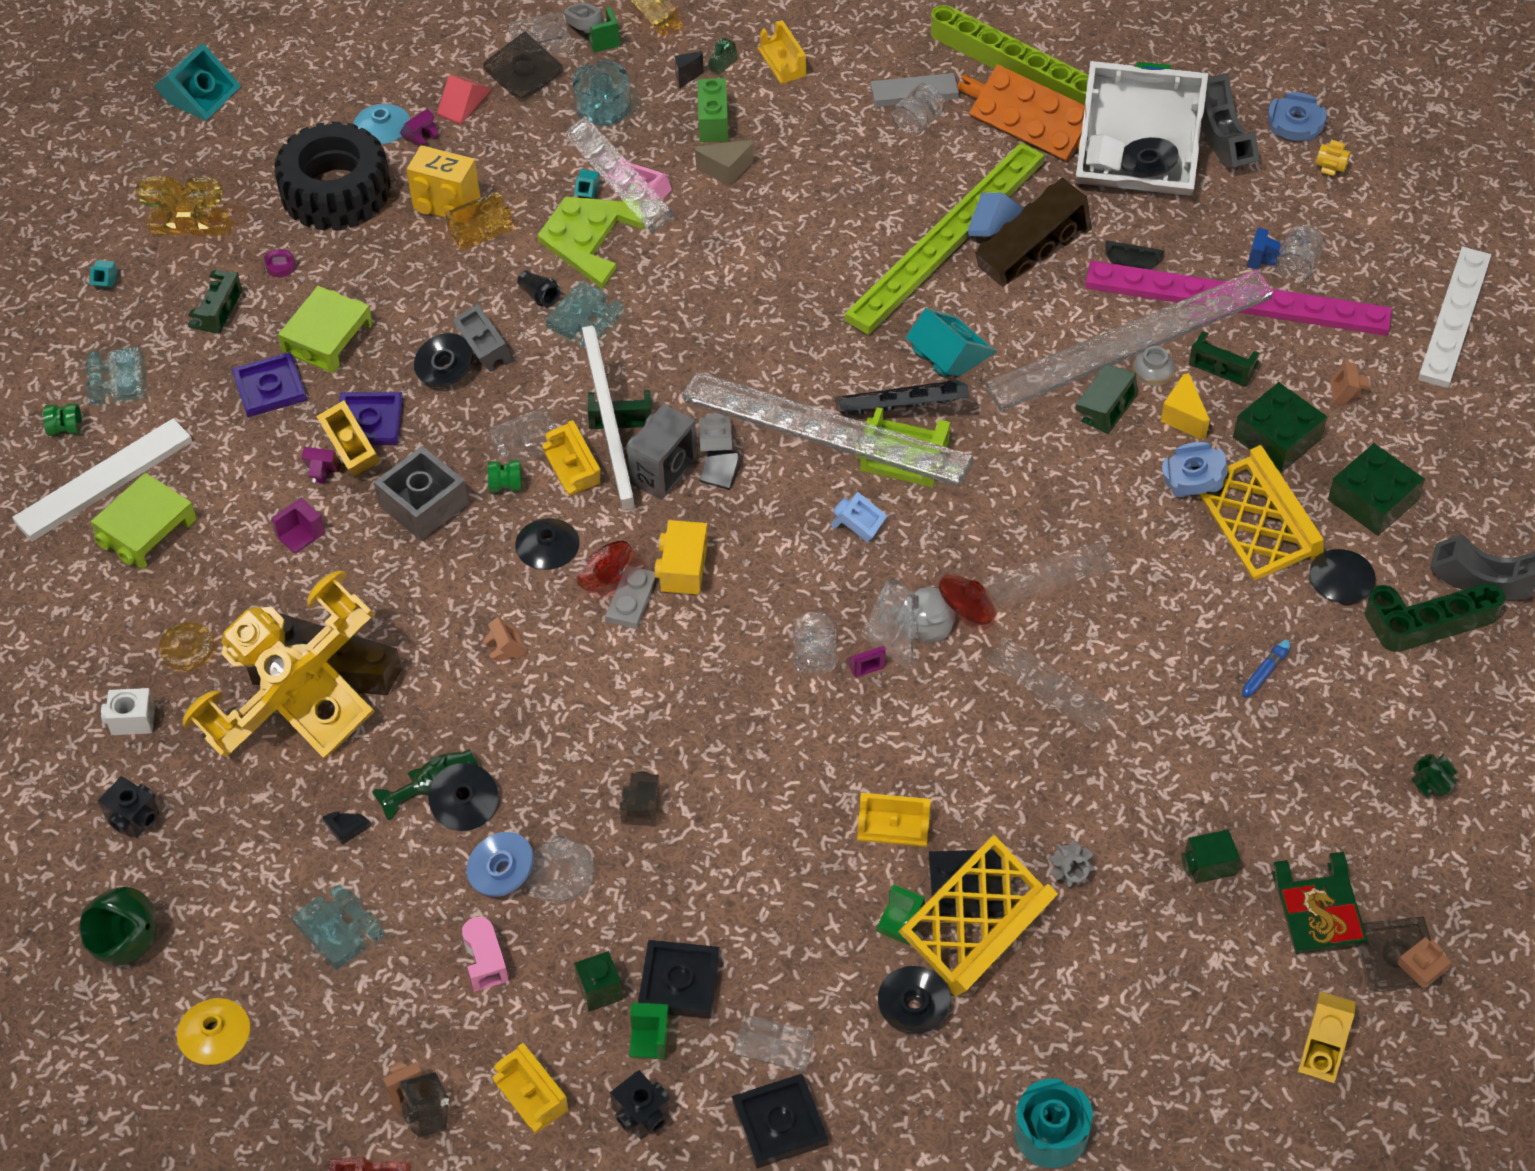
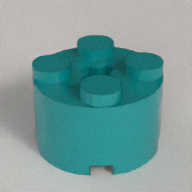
M1056 1078L1039 1080L1028 1086L1018 1102L1013 1128L1015 1143L1020 1152L1032 1164L1039 1167L1060 1168L1075 1162L1085 1152L1091 1131L1093 1111L1088 1097L1078 1087L1075 1086L1073 1088L1064 1084V1080Z

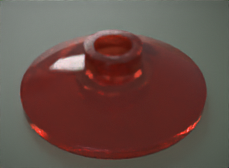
M621 540L611 542L595 551L586 560V568L578 572V585L585 591H594L618 582L632 560V546L627 541Z
M956 574L944 575L939 581L941 596L958 615L980 625H986L993 621L996 616L995 607L989 596L985 593V588L978 581L969 580Z

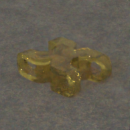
M150 176L141 179L136 186L137 197L141 204L155 207L149 212L146 219L147 229L152 234L182 235L183 230L187 229L193 236H222L227 234L232 228L229 213L225 209L214 207L220 202L223 195L222 185L216 178L191 177L187 179L185 186H182L176 179L169 176ZM158 220H166L162 224H155ZM208 221H222V223L211 225Z

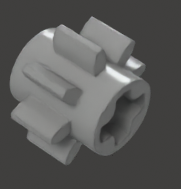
M1072 840L1070 845L1062 846L1057 844L1058 849L1054 856H1049L1048 858L1056 866L1050 873L1056 880L1063 878L1064 883L1068 887H1071L1073 882L1081 881L1086 883L1085 878L1088 876L1089 871L1095 870L1094 866L1087 861L1093 854L1087 847L1081 849L1075 840Z

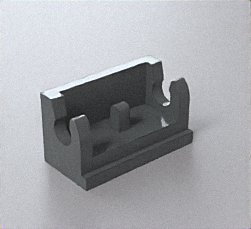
M479 304L452 319L481 363L484 362L488 371L496 370L493 363L498 359H501L505 365L515 362L506 343Z

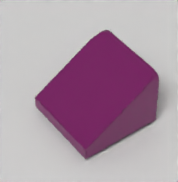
M884 646L847 658L846 661L854 677L856 676L857 678L884 669L886 649Z

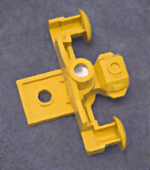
M334 571L324 576L309 593L307 599L308 607L312 609L321 604L331 616L325 621L327 626L307 645L287 646L285 644L284 618L273 607H252L237 618L222 635V655L233 667H257L261 678L260 690L239 711L234 709L229 715L217 705L223 697V692L218 690L207 692L189 706L183 717V727L187 729L196 724L205 733L206 737L204 739L221 756L228 757L270 715L278 710L323 758H327L375 712L327 662L332 655L375 615L357 595H351L342 586L347 573L345 571ZM324 701H331L335 706L334 715L327 720L320 719L317 713L318 706Z

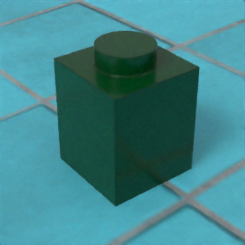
M1229 829L1189 837L1185 852L1181 855L1183 868L1186 873H1192L1195 884L1235 876L1240 862V857Z
M609 951L574 963L577 983L588 1012L623 1000L621 981Z

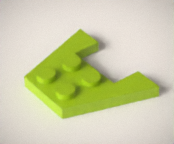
M565 197L538 233V242L603 289L615 272L616 263L594 256V253L617 221L644 230L656 213L657 204Z

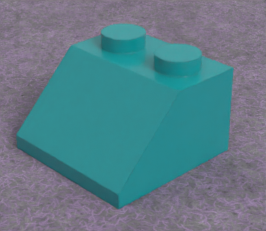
M204 43L189 51L153 85L170 105L205 121L241 87L238 81Z
M929 308L924 309L905 337L914 345L912 349L915 353L925 359L929 358L934 362L932 367L946 377L949 374L960 377L997 352L957 316Z

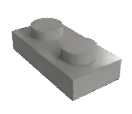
M715 413L708 414L705 418H699L700 451L732 450L730 417H724L722 414Z
M626 565L605 615L606 622L633 629L638 628L658 579L655 578V572Z

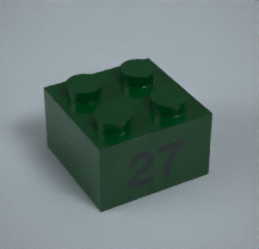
M1278 382L1237 416L1233 438L1249 450L1261 445L1277 470L1282 473L1322 439L1328 416Z
M1373 443L1333 478L1328 501L1379 536L1419 500L1425 478Z

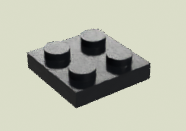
M993 849L988 850L985 853V869L1001 870L1000 856ZM977 850L929 851L931 897ZM978 862L972 868H978ZM965 874L962 877V890L964 893H979L978 875ZM986 875L987 894L1003 895L1002 876ZM955 885L948 892H955ZM941 898L939 900V916L956 917L955 898ZM963 899L964 918L980 917L979 900ZM987 900L988 917L1004 916L1003 901Z
M648 940L638 1003L668 1004L669 1014L711 1018L720 947Z
M803 1073L732 1096V1104L756 1169L828 1145L827 1135Z

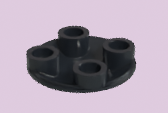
M1332 549L1321 553L1313 560L1309 571V582L1324 597L1339 602L1341 605L1349 606L1370 594V591L1375 586L1376 575L1369 561L1360 554L1346 549Z

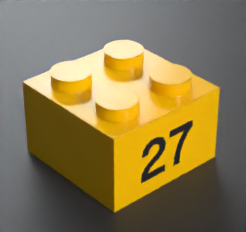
M421 145L406 169L413 209L422 214L431 213L443 216L449 221L458 220L467 223L481 199L475 159Z

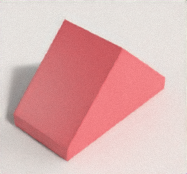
M449 75L437 110V116L461 125L491 91V87L468 78Z

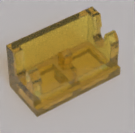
M631 0L632 4L657 28L658 33L662 37L667 35L665 28L670 24L675 31L683 28L677 8L669 0Z
M499 191L445 212L448 233L460 251L514 230L510 209L508 206L504 208L503 198Z

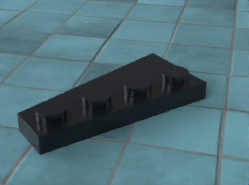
M958 380L836 396L835 403L837 410L840 412L845 411V416L864 414L863 409H876L879 407L883 408V411L894 410V406L898 405L918 407L925 405V402H953L955 399L969 398L967 384Z

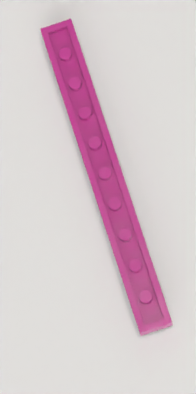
M1091 260L1085 284L1086 289L1388 336L1392 307Z

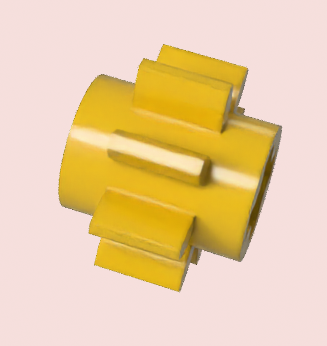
M1331 139L1330 145H1321L1316 159V165L1322 166L1321 173L1334 176L1337 171L1345 172L1351 151L1344 150L1345 143Z

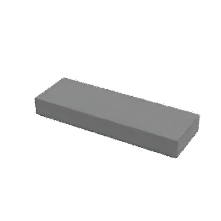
M954 73L870 81L874 107L959 98Z

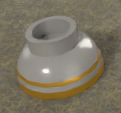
M1159 346L1148 347L1134 359L1132 365V372L1136 373L1137 380L1150 386H1160L1170 382L1176 371L1173 359L1164 348Z

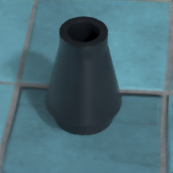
M528 270L521 272L518 276V285L539 306H552L559 299L560 287L554 279L531 273Z

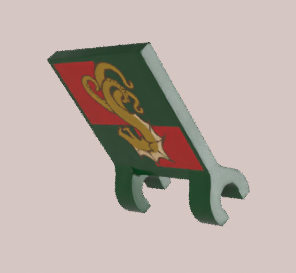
M1344 852L1329 854L1330 863H1327L1329 876L1300 881H1292L1288 860L1273 862L1275 871H1272L1271 874L1275 888L1279 893L1295 954L1367 944V937L1350 883Z

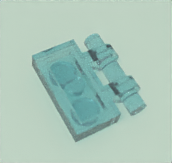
M581 281L546 318V327L572 339L578 332L583 334L582 327L593 325L599 341L603 336L605 328L609 324L613 325L619 319L618 314L623 310V305L619 301H614L610 306L604 304L606 302V293ZM593 315L599 317L595 323L589 321ZM582 336L579 339V344L583 348H585L584 338Z
M140 347L109 351V360L107 361L100 360V353L96 351L88 353V360L85 363V373L89 376V381L86 383V394L89 396L92 405H100L102 403V395L111 394L113 403L144 399ZM110 373V381H101L102 374Z
M336 885L331 890L330 894L335 900L330 904L321 896H318L291 916L293 924L335 970H338L365 949L363 941L359 938L360 936L368 934L376 942L385 934L378 925L379 920L373 913L366 912L359 905V898L352 891H346L342 885ZM348 913L355 921L347 925L340 917L342 914Z

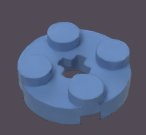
M1290 92L1286 93L1284 98L1278 101L1275 98L1271 102L1267 121L1271 127V132L1277 136L1294 141H1312L1323 131L1327 112L1324 106L1321 108L1317 104L1315 97L1305 93ZM1294 115H1300V118H1295Z
M1192 442L1176 448L1175 455L1169 460L1167 456L1163 461L1162 470L1165 483L1172 489L1173 494L1177 497H1185L1187 495L1219 491L1224 485L1223 480L1227 476L1228 465L1226 455L1220 448L1217 451L1211 448L1210 443ZM1199 466V469L1192 470V467Z

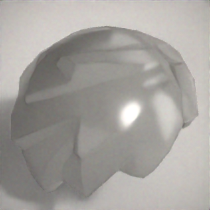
M934 587L920 588L914 594L908 596L899 614L900 625L907 636L917 638L921 643L943 641L952 630L956 618L955 606L952 600L943 591Z

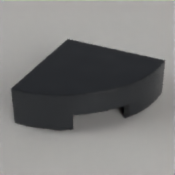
M338 811L322 817L323 822L342 845L371 827V822L365 816L358 813L340 814Z

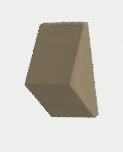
M753 140L695 146L696 169L730 186L754 162Z

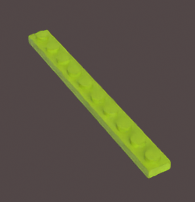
M1020 143L845 313V322L870 335L969 237L968 228L981 194L1004 193L1010 197L1044 164L1045 155Z

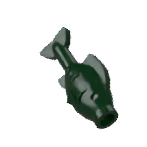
M467 749L463 752H452L431 757V760L421 768L414 769L408 773L412 780L411 783L394 792L384 789L373 790L372 793L382 806L386 819L391 820L394 817L399 804L418 794L429 795L432 781L446 767L458 763H470L478 766L471 750Z

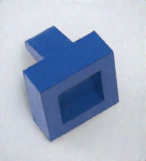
M1257 227L1247 264L1248 268L1259 270L1260 263L1275 266L1281 243L1268 237L1269 230Z

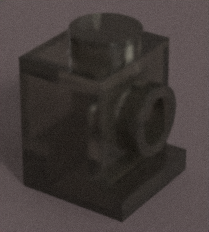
M645 771L631 773L630 785L623 786L622 802H620L619 807L621 824L656 827L660 797L658 774H651Z
M436 1072L400 1081V1089L406 1098V1101L401 1104L402 1115L406 1124H411L412 1132L419 1138L447 1130L449 1097Z

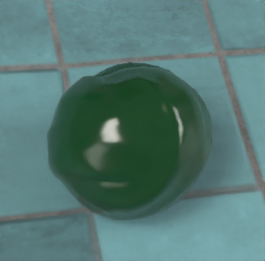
M117 887L107 890L87 904L81 913L79 932L82 938V946L96 960L105 964L120 966L139 960L154 943L158 927L156 911L150 899L135 888Z

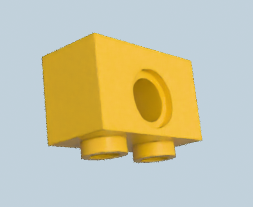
M344 400L316 416L353 477L381 462Z

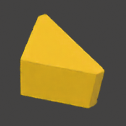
M1190 373L1183 374L1163 403L1160 422L1196 438L1204 439L1207 437L1210 419Z

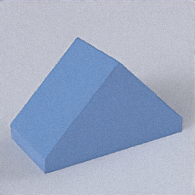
M982 193L969 225L968 235L992 236L998 233L1006 222H1011L1021 213L1023 207L1004 193Z

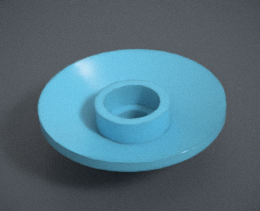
M376 104L362 110L356 116L354 124L358 126V129L362 127L369 131L371 135L377 137L381 144H386L402 137L400 131L404 124L410 120V117L399 106Z

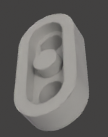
M577 3L563 11L566 22L579 30H584L585 33H591L590 27L592 25L604 22L601 9L590 3Z

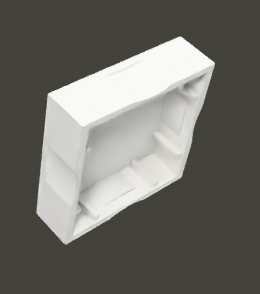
M1090 61L1075 183L1192 196L1195 185L1199 153L1198 144L1208 73L1171 69L1145 70L1132 65ZM1106 134L1124 141V147L1142 138H1162L1172 142L1177 147L1179 153L1178 162L1171 170L1152 177L1135 176L1126 172L1122 167H1120L1119 171L1109 172L1107 168H1104V171L1086 165L1090 137L1093 135Z

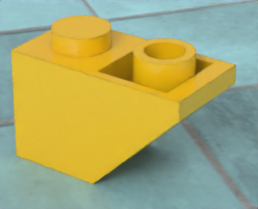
M1322 991L1319 992L1298 1069L1299 1073L1335 1083L1355 1015V1001Z

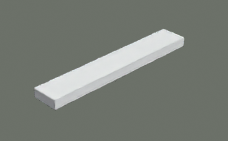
M593 325L582 327L585 348L622 510L631 509L634 507L633 493L595 327Z
M173 418L12 517L14 523L33 542L192 443L191 436Z

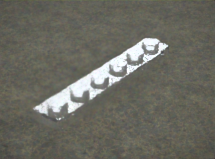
M587 116L583 117L564 133L572 145L652 234L675 216L667 204Z

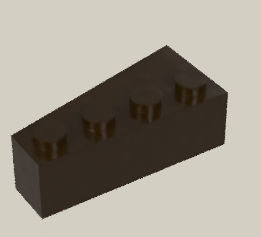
M1063 177L1055 184L1049 185L1040 197L1033 203L1027 204L1018 216L1011 222H1006L996 235L979 246L975 252L978 267L1002 287L1033 268V261L1036 259L1044 261L1052 256L1056 246L1061 243L1067 246L1074 241L1073 235L1079 231L1087 233L1092 229L1087 196Z
M279 613L284 618L283 630L285 631V644L287 646L307 645L325 628V626ZM354 635L327 660L357 693L388 695L402 670L397 648ZM247 667L252 685H260L261 678L257 667Z

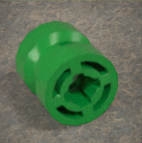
M68 403L65 407H58L56 404L45 405L43 421L46 434L48 436L59 435L61 432L80 434L81 429H78L76 423H82L79 404Z
M510 460L508 464L501 465L498 461H488L487 470L490 493H499L503 488L509 489L512 492L522 491L520 460Z

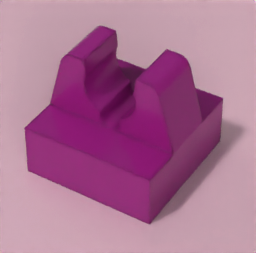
M427 108L407 121L400 134L405 140H410L419 147L421 145L424 146L426 141L421 133L429 135L432 139L438 135L433 122L435 117Z
M312 447L303 448L301 459L309 468L308 477L313 478V483L325 484L329 471L339 472L341 460L334 450Z

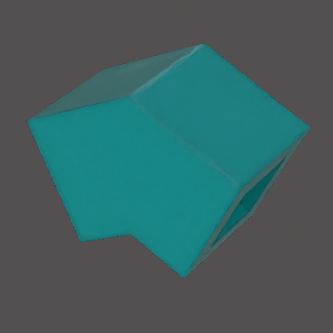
M581 169L579 176L576 177L574 195L595 197L600 185L599 173Z
M96 260L95 265L90 268L89 285L112 288L118 273L115 262Z

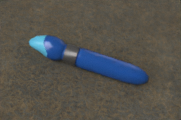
M1284 640L1272 648L1271 653L1245 683L1242 689L1243 697L1246 698L1253 695L1275 669L1279 661L1287 656L1290 649L1289 640Z

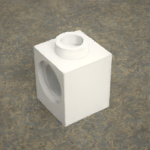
M149 688L108 690L107 703L102 704L101 719L103 724L108 725L111 735L147 734L153 731L155 703Z

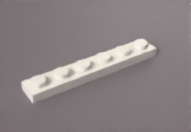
M1466 247L1461 248L1418 380L1449 388L1492 254Z

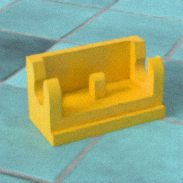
M781 20L775 23V33L771 37H767L768 33L763 28L760 32V47H758V51L779 83L783 84L805 77L806 54L784 21Z
M574 420L546 433L547 442L542 444V450L568 496L600 484V468Z
M861 793L857 841L927 847L931 799Z
M524 1043L517 1046L516 1050L502 1058L493 1067L497 1074L492 1077V1080L534 1134H537L569 1111L565 1094Z

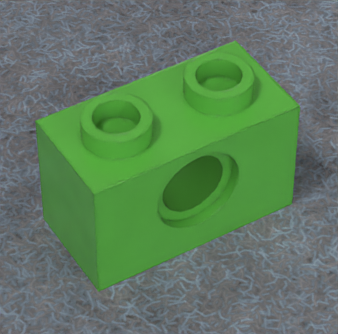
M726 78L697 79L699 141L728 142Z

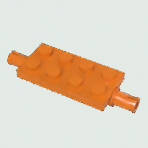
M998 64L985 84L969 77L967 74L961 77L965 81L964 83L962 81L958 82L957 88L959 92L976 98L974 105L969 111L971 117L1065 162H1068L1073 154L1079 151L1085 105Z

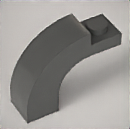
M1229 73L1208 77L1201 125L1219 161L1228 167L1260 161L1256 132L1246 131L1237 118Z
M1463 534L1438 542L1435 545L1430 569L1449 585L1465 590L1482 584H1494L1504 591L1505 600H1518L1533 596L1535 587V551L1513 558L1497 557L1478 549Z

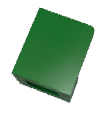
M611 7L605 8L606 22L592 25L590 27L591 33H586L593 53L620 47L619 24Z
M892 885L889 890L888 905L877 925L876 932L909 945L910 943L898 931L925 904V897ZM918 922L911 929L914 933H916L921 922Z
M631 1002L629 1056L631 1058L666 1060L670 1020L668 1004Z

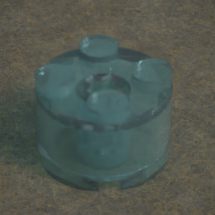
M600 60L598 65L589 67V63L578 68L574 73L573 94L577 116L588 123L607 127L615 125L626 117L631 109L630 80L622 65L613 61Z

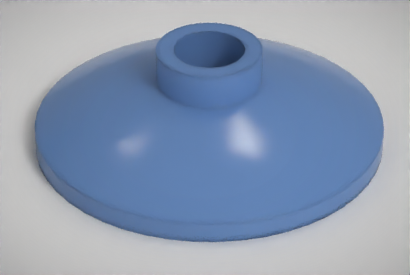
M500 832L487 837L475 847L469 857L467 878L470 884L480 894L490 897L503 896L513 892L526 881L531 873L534 863L532 847L523 836L513 832ZM507 867L504 871L500 872L502 868Z

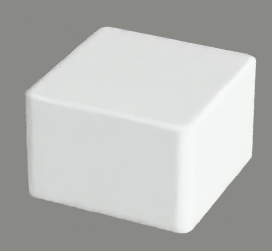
M1106 134L1091 136L1086 165L1104 171V168L1109 169V172L1119 171L1125 145L1124 141Z

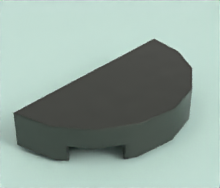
M1108 240L1105 242V254L1112 264L1151 270L1160 264L1165 251Z

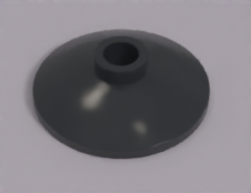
M1149 137L1138 139L1124 147L1121 167L1129 174L1139 177L1158 176L1168 172L1177 164L1179 158L1178 149L1172 142L1162 138Z
M444 333L436 335L427 340L416 353L414 371L419 380L425 385L431 387L452 385L463 378L470 369L473 361V350L466 339L458 334Z
M543 518L529 523L519 532L515 542V549L520 560L526 565L539 570H552L566 565L576 556L580 541L578 533L569 523L555 518ZM546 536H550V537H551L550 539H546V540H545V539H542L543 537H546Z
M470 763L450 765L439 772L432 781L428 795L429 806L435 819L444 827L456 831L473 830L484 825L493 816L498 804L497 786L491 775L477 765ZM459 790H468L470 796L466 800L458 799L456 794Z
M906 966L893 971L883 980L878 991V1007L882 1017L893 1028L905 1033L921 1034L929 1032L943 1023L950 1011L951 994L944 979L936 972L921 966ZM912 1000L918 1001L921 1006L920 1008L914 1009L908 1007L907 1003Z

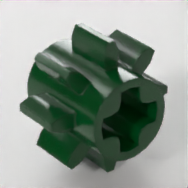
M1428 754L1419 759L1415 764L1413 771L1416 775L1412 777V780L1425 797L1431 792L1435 796L1440 797L1453 789L1456 784V779L1453 776L1458 771L1444 754L1438 759L1435 755Z

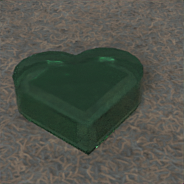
M727 37L718 40L714 48V54L708 62L710 71L720 75L738 60L735 42Z

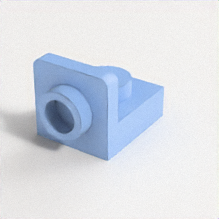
M857 492L849 500L844 497L833 510L836 517L830 525L836 529L843 523L864 541L868 542L873 538L887 515Z

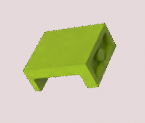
M317 286L279 332L278 338L282 353L291 352L292 357L334 374L340 366L338 355L362 325L368 328L373 325L370 308L360 300H353L340 295L334 290Z
M877 407L874 417H868L864 431L866 439L865 441L860 440L857 447L856 459L860 460V471L934 487L949 443L951 422L938 419L935 431L885 420L883 418V408Z
M145 472L90 522L95 533L94 540L102 549L108 550L111 548L117 552L118 557L126 565L131 566L134 563L141 569H144L147 566L145 560L147 552L179 523L188 528L197 518L191 501Z

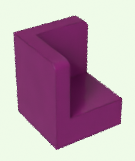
M302 497L271 518L275 536L295 554L325 534L322 516Z

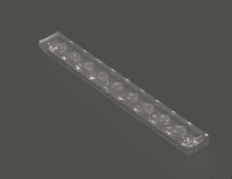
M1258 270L1252 271L986 382V390L999 411L1002 412L1100 371L1105 364L1114 365L1144 352L1148 347L1162 345L1272 298L1273 291Z
M700 372L695 374L682 393L686 403L957 487L962 485L974 465L973 455Z

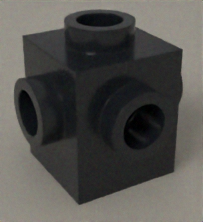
M122 776L98 800L108 824L117 832L123 834L126 831L135 838L145 829L150 828L159 814L154 800L156 796L153 791L143 784L137 786Z
M640 1070L636 1071L610 1092L612 1109L616 1112L615 1118L627 1133L632 1130L641 1140L648 1133L654 1134L666 1124L669 1118L668 1101L670 1098L658 1082L652 1084Z

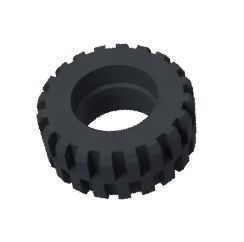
M332 121V124L324 125V122L310 129L309 127L300 130V134H293L288 138L287 144L282 145L275 158L274 173L281 203L284 209L288 211L289 216L294 220L299 219L300 223L307 227L315 224V229L325 230L326 226H332L333 230H342V225L349 224L350 228L357 226L358 220L363 219L366 222L372 218L373 210L378 213L384 206L383 201H387L390 194L391 183L384 148L377 137L371 135L369 131L362 127L358 129V126L355 124L347 123V125H342L341 122ZM332 170L351 172L335 180L314 179L316 176Z

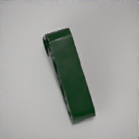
M1482 584L1406 607L1399 593L1394 588L1388 585H1378L1370 591L1364 614L1381 645L1389 651L1401 652L1495 623L1505 602V594L1500 587L1494 584Z

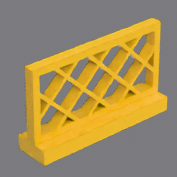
M1261 445L1250 449L1249 457L1228 466L1227 476L1223 480V486L1225 487L1221 497L1207 494V492L1198 494L1253 581L1271 575L1308 557L1314 560L1324 552L1323 537ZM1246 469L1252 475L1250 484L1233 480L1235 474ZM1229 489L1246 491L1243 502L1227 499ZM1251 494L1265 496L1267 498L1266 506L1261 507L1248 504ZM1226 506L1240 510L1237 519L1223 518L1220 514L1222 507ZM1245 511L1262 515L1258 526L1241 522ZM1267 516L1280 519L1283 522L1281 531L1264 527ZM1238 529L1255 533L1252 544L1237 541L1235 536ZM1260 535L1277 539L1274 550L1257 546ZM1283 540L1296 543L1300 550L1292 554L1279 551ZM1254 553L1271 557L1269 564L1255 569L1251 563V558Z
M992 835L898 932L948 983L947 986L950 993L956 997L972 986L1058 893L1049 884L1043 886L995 835ZM990 848L1001 857L1002 870L985 869V853ZM978 862V868H972ZM965 874L978 875L979 893L963 892L962 877ZM986 875L1002 876L1003 895L987 894ZM1010 877H1020L1030 889L1023 896L1010 895ZM955 885V892H948ZM941 898H955L956 917L939 916V900ZM963 899L979 900L980 918H964ZM987 900L1003 901L1004 916L1001 919H988ZM1011 901H1012V902H1017V903L1011 908ZM932 909V916H925ZM918 922H932L933 941H922L911 929ZM940 923H956L957 942H940ZM964 924L981 926V940L979 943H965ZM988 925H995V926L988 932ZM941 948L958 950V964L952 971L941 961ZM965 949H972V950L965 956Z

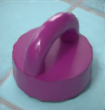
M275 249L269 251L264 256L267 272L273 277H286L295 270L294 256L288 250Z

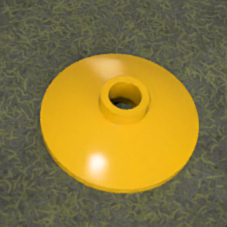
M223 998L204 1000L190 1008L182 1017L177 1029L178 1046L188 1059L198 1064L215 1065L226 1062L236 1056L245 1046L250 1034V1021L245 1010L234 1001ZM211 1022L217 1023L214 1029H205L207 1024Z

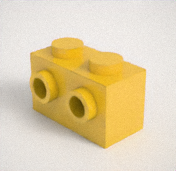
M668 520L666 533L661 532L659 539V552H663L662 559L657 558L655 563V578H660L661 592L700 595L708 545L707 523Z

